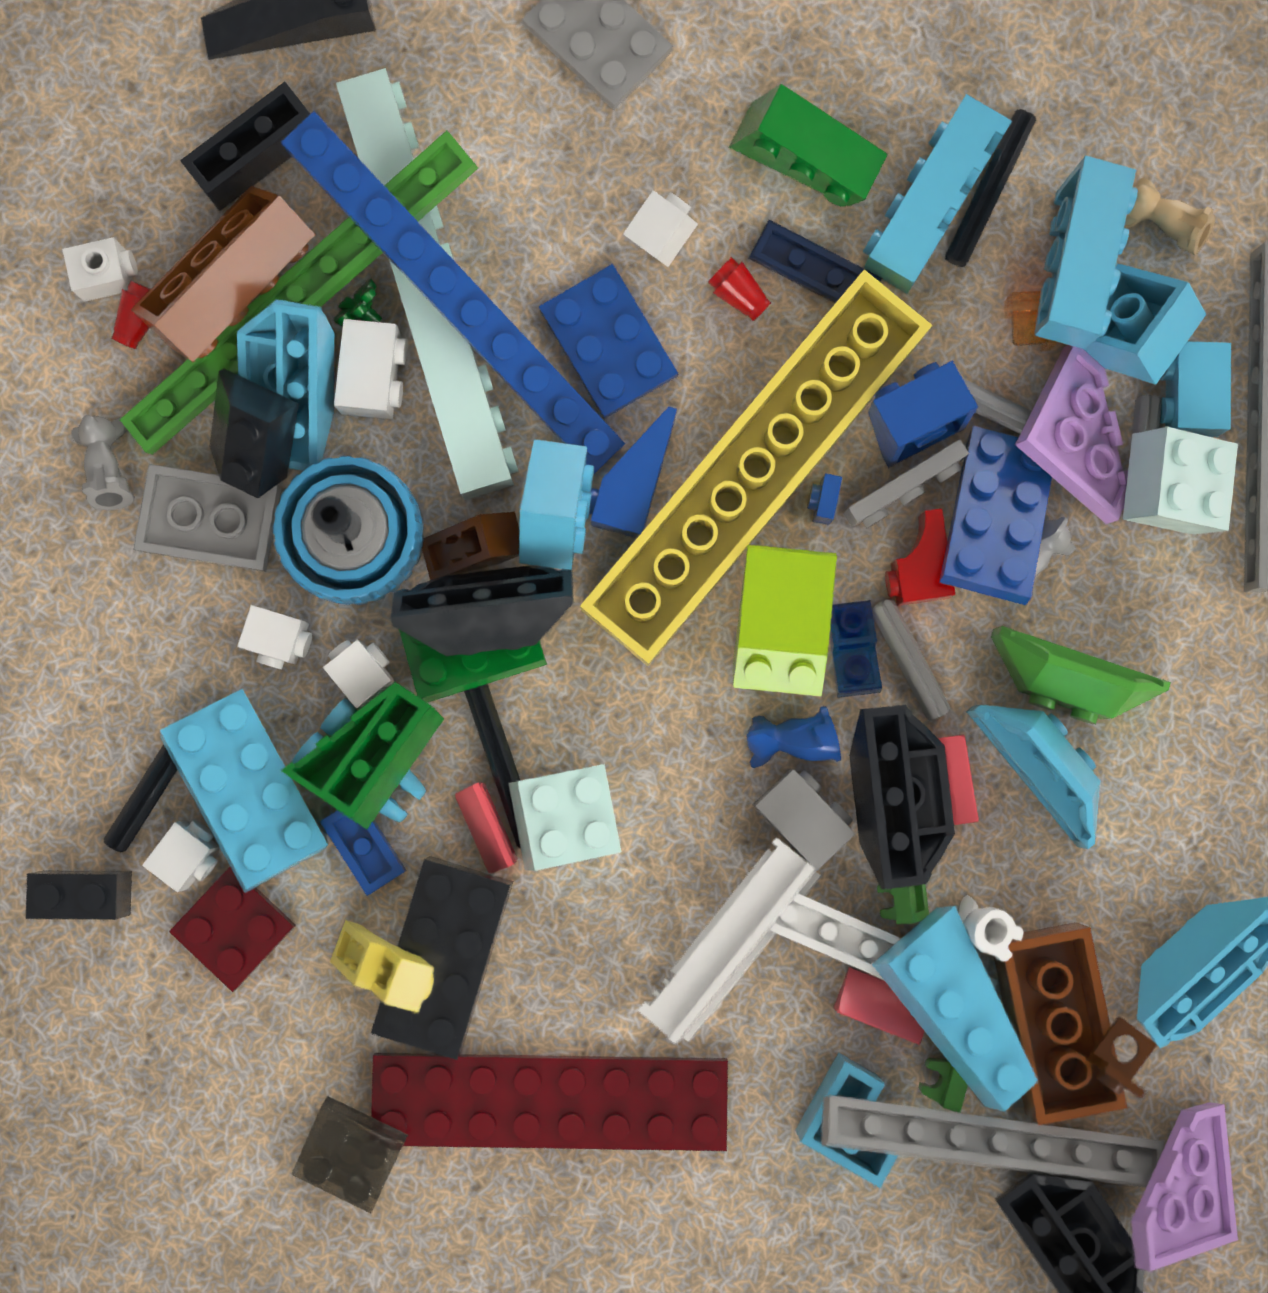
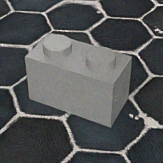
M789 769L753 806L797 853L818 871L855 835L848 826L853 819L838 803L834 801L829 806L817 794L822 787L805 769L800 774L794 769Z

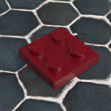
M229 867L173 926L169 933L227 988L234 992L293 930L296 924L256 887L244 893L231 867Z

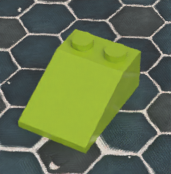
M747 544L733 657V688L822 696L829 647L837 561L836 553Z

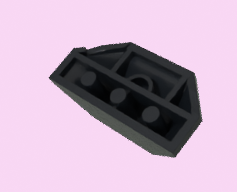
M528 565L442 576L420 583L411 590L402 589L395 591L391 610L392 626L445 656L459 654L474 655L484 651L516 650L524 646H533L540 641L574 603L572 570L562 569L558 571L551 567Z
M906 705L860 709L849 754L860 846L881 889L886 890L927 884L932 875V870L942 858L955 834L945 746L913 715V712Z
M1031 1173L995 1198L1007 1220L1057 1293H1143L1145 1270L1135 1266L1132 1238L1091 1180Z

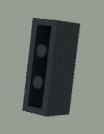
M284 81L180 161L220 212L245 193L250 186L257 184L292 157L283 148L281 142L310 115V112Z

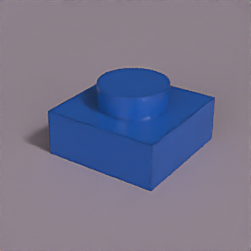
M825 473L820 481V485L812 484L807 509L814 510L812 522L830 525L834 520L842 482L841 476Z

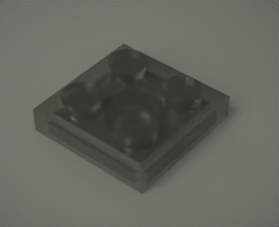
M327 1096L318 1112L291 1175L371 1214L408 1135Z

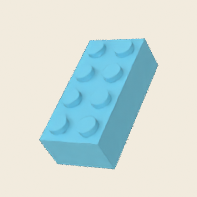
M243 689L160 730V739L244 893L323 851L328 846L292 778L280 771L285 765Z

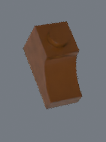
M515 511L478 514L423 538V547L421 548L430 580L495 566L518 557L520 529Z

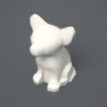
M969 895L962 899L958 913L973 945L982 952L993 954L997 960L1007 961L1012 956L1007 947L1012 939L1021 941L1023 936L1022 928L1016 926L1013 918L1002 910L991 907L978 909L976 901Z

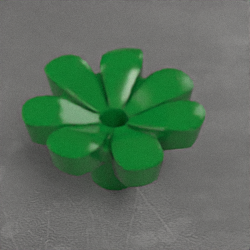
M371 278L357 289L353 299L346 297L341 301L338 307L342 311L335 316L333 320L335 323L343 326L344 319H360L361 321L380 322L382 320V317L371 307L372 299L377 294L375 292L377 286Z

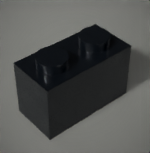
M43 870L27 873L25 919L117 920L131 915L132 871Z

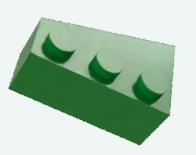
M779 84L751 103L729 148L823 193L829 202L841 207L851 206L866 199L888 155L783 84Z
M396 682L350 716L351 721L330 737L326 735L315 743L317 747L297 763L291 762L280 770L365 829L369 828L444 720L432 705Z

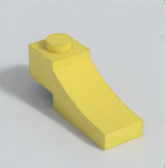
M345 920L330 962L354 986L371 990L383 1003L418 1012L422 1000H425L431 992L434 968L420 956L411 954L387 942L360 924Z

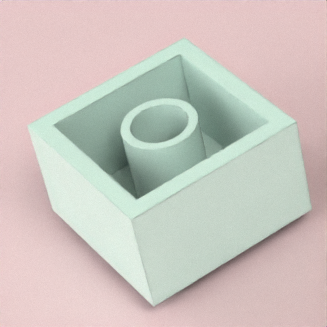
M1171 427L1132 434L1123 520L1188 534L1229 531L1238 444Z
M604 764L508 783L525 870L537 871L622 852Z

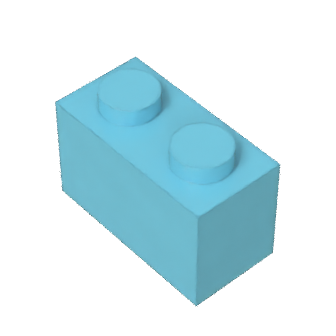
M1187 341L1160 379L1161 381H1166V397L1161 399L1160 423H1165V427L1208 437H1218L1231 429V343Z

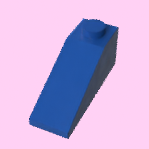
M668 407L602 478L600 489H591L590 493L592 495L589 514L592 515L591 526L636 539L644 531L676 419L677 408Z

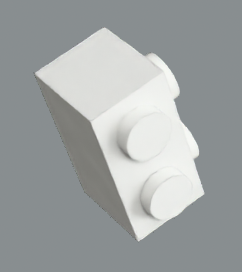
M344 319L334 406L342 415L393 420L394 407H401L403 383L402 381H397L399 365L406 364L408 341L402 338V334L396 324Z

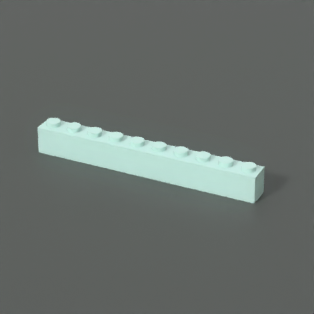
M386 68L336 83L358 158L383 185L388 183L414 160L412 149L419 147L412 122L403 124L399 110L406 108L407 105L400 83L398 81L391 84ZM436 205L418 222L440 245L436 230L444 228ZM449 243L441 244L440 246L453 259ZM390 261L460 494L464 500L513 486L511 474L519 471L512 448H502L498 433L506 431L499 406L490 408L486 392L494 389L486 364L477 366L473 353L476 350Z

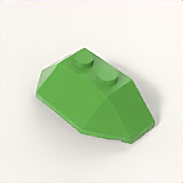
M1005 626L994 628L991 634V638L1018 691L1030 695L1028 703L1048 710H1054L1056 704L1072 709L1071 718L1089 724H1096L1098 718H1115L1168 691L1171 684L1169 681Z

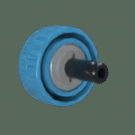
M340 456L339 458H326L317 464H311L306 467L302 473L297 474L291 480L290 485L282 492L280 502L274 512L273 534L275 535V549L281 557L280 562L284 569L302 588L316 597L343 605L367 604L369 601H378L385 598L386 594L394 593L398 590L400 584L404 580H408L412 575L414 566L418 565L424 538V522L420 508L407 485L385 466L362 457Z

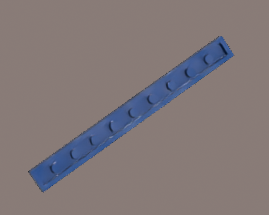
M315 111L281 142L283 148L563 443L587 446L586 465L594 466L593 474L625 445L622 439Z

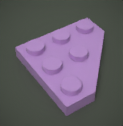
M1067 345L1063 348L1015 445L1105 524L1119 520L1125 504L1128 470L1123 471L1117 448L1123 445L1116 412H1109L1103 388L1109 386L1105 368L1084 349Z
M1208 1102L1181 1110L1131 1220L1136 1268L1151 1272L1238 1240L1224 1104Z

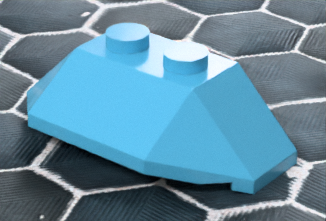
M275 300L237 331L238 375L299 403L289 469L304 471L311 464H317L322 461L334 415L335 332L321 307Z
M976 705L966 711L1074 844L1084 849L1092 847L1096 839L1101 781L1093 772L1096 765L1091 757L1079 747L1075 750L1064 737L1068 734V731L1062 722L1052 713L1046 715L1044 711L989 705Z
M1268 897L1206 905L1194 917L1189 919L1167 942L1156 949L1141 965L1137 1020L1159 1048L1169 1045L1170 1041L1182 1040L1200 1032L1264 972L1268 966Z

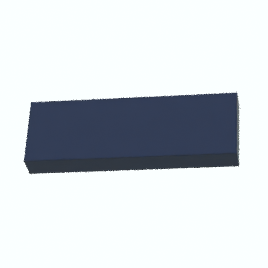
M768 220L749 256L750 260L833 303L840 299L864 270V268L771 220ZM866 270L881 283L883 278Z

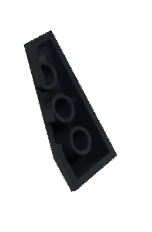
M233 0L201 17L209 60L376 31L371 0Z

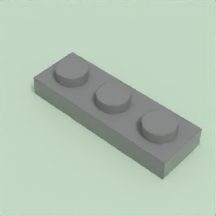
M959 439L848 507L843 513L852 528L862 522L866 528L873 526L889 515L885 508L892 503L900 500L902 505L905 506L926 492L922 487L923 484L935 477L939 483H942L963 470L959 462L967 457L969 452Z

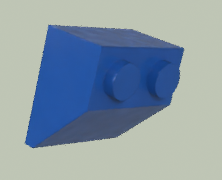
M953 360L940 367L937 362L931 363L918 370L913 375L915 379L901 387L898 382H894L875 393L876 399L873 400L868 414L882 457L888 468L963 431L971 420L978 405Z

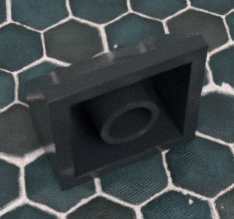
M224 368L218 372L209 446L220 480L253 497L259 498L288 476L299 403Z

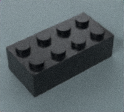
M432 856L424 859L397 947L420 956L434 968L432 972L433 986L429 996L422 1000L418 1012L388 1005L380 1001L370 1034L455 1060L459 1058L464 1047L514 881Z

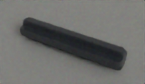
M164 744L104 837V843L117 852L121 853L129 848L177 772V768Z

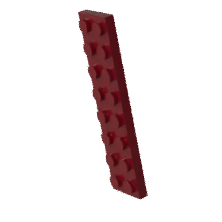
M374 1053L370 1146L727 1151L728 1059L460 1054L459 1058L455 1060L439 1054Z

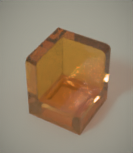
M1041 291L1012 292L1004 302L1005 319L1012 320L1013 344L1015 346L1040 345L1041 352L1050 351L1058 342L1034 336Z

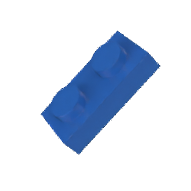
M337 810L320 821L367 896L407 871L375 820H373L368 829H365Z

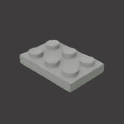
M540 0L522 19L523 26L613 110L673 52V45L625 0Z
M149 464L133 550L266 572L273 537L274 512L279 503L281 487L276 485L261 497L256 498L222 482L219 475Z

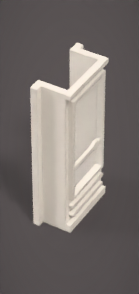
M775 838L772 842L776 847L775 851L772 852L768 849L672 968L671 972L675 976L672 979L665 978L662 983L666 987L663 990H655L653 992V995L656 997L655 1001H645L638 1011L666 1034L674 1044H678L682 1038L687 1042L692 1040L776 933L769 931V929L797 894L806 897L821 878V875L816 872L813 866L778 838Z

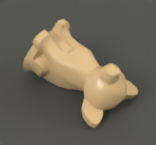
M1140 178L1135 187L1138 189L1137 199L1132 211L1126 216L1124 228L1133 227L1143 220L1151 219L1166 235L1177 242V246L1180 249L1197 255L1208 240L1215 224L1214 209L1210 207L1197 209L1180 200L1161 198L1155 185L1150 180Z

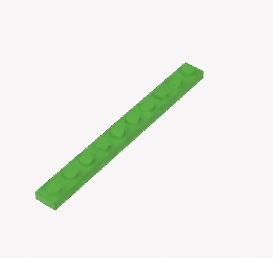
M446 130L384 186L419 221L479 168ZM348 217L282 275L269 292L260 295L248 305L249 310L246 316L238 324L232 327L228 326L217 337L218 344L210 354L204 358H197L194 362L187 359L127 412L120 421L145 453L153 455L215 401L218 372L224 368L238 375L237 331L275 300L322 307L383 252Z

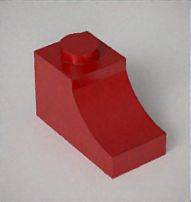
M942 508L925 510L918 516V534L913 548L905 558L894 560L891 563V571L885 572L888 596L896 597L897 606L944 600L956 595L954 586L939 582L947 546Z

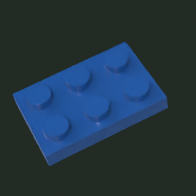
M613 264L539 306L541 314L604 419L678 377L676 368Z

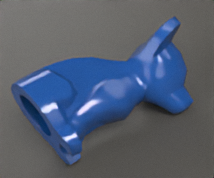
M826 706L820 707L819 712L813 717L791 718L778 725L772 724L764 716L752 718L753 725L750 726L746 735L747 746L754 754L750 760L752 768L763 766L778 751L807 761H841L837 733Z

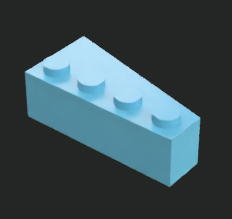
M968 94L965 95L950 122L947 124L942 121L932 136L928 145L934 147L928 159L925 160L920 157L907 178V181L912 183L907 194L903 196L898 193L885 214V217L891 219L885 231L882 233L876 229L865 246L863 252L869 255L864 269L883 278L882 280L904 293H909L1012 120Z
M1085 155L1056 191L1054 205H1058L1060 208L1057 217L1054 216L1051 221L1049 234L1055 236L1056 239L1046 255L1044 270L1052 273V278L1048 277L1041 288L1034 336L1086 349L1098 337L1105 335L1111 320V311L1106 310L1108 299L1115 292L1120 278V270L1115 269L1118 255L1123 252L1129 237V229L1124 228L1126 216L1132 211L1138 195V189L1133 187L1136 169Z
M955 906L934 909L872 964L984 1107L1006 1111L1038 1082Z

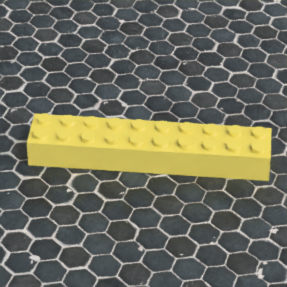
M864 269L580 605L581 611L645 665L649 666L747 549V544L750 545L875 397V393L886 384L932 327V324Z

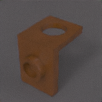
M1117 1017L1086 1060L1101 1070L1096 1078L1120 1096L1123 1090L1126 1089L1139 1099H1142L1146 1091L1134 1083L1132 1079L1155 1049L1156 1043L1122 1017ZM1122 1035L1131 1036L1137 1044L1136 1055L1126 1062L1118 1061L1112 1053L1114 1040Z

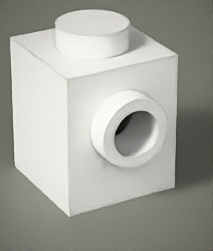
M653 190L623 235L669 267L698 224L687 215L691 209L687 203L671 192L665 199Z
M114 237L62 249L71 291L84 302L120 294L122 289L127 290L130 280L132 281V276L138 275L133 253L131 250H126Z
M251 605L237 647L258 653L256 662L282 670L284 661L296 665L298 657L305 658L310 648L312 633L307 632L309 626L307 622Z
M358 639L353 643L346 640L329 653L328 657L331 661L323 667L356 709H361L396 682L385 669V666L390 661L374 642L367 647L364 642Z
M192 820L190 824L187 821L175 822L142 866L176 892L189 889L196 878L202 882L211 873L218 862L213 856L220 847L211 840L214 837L211 830L199 821Z

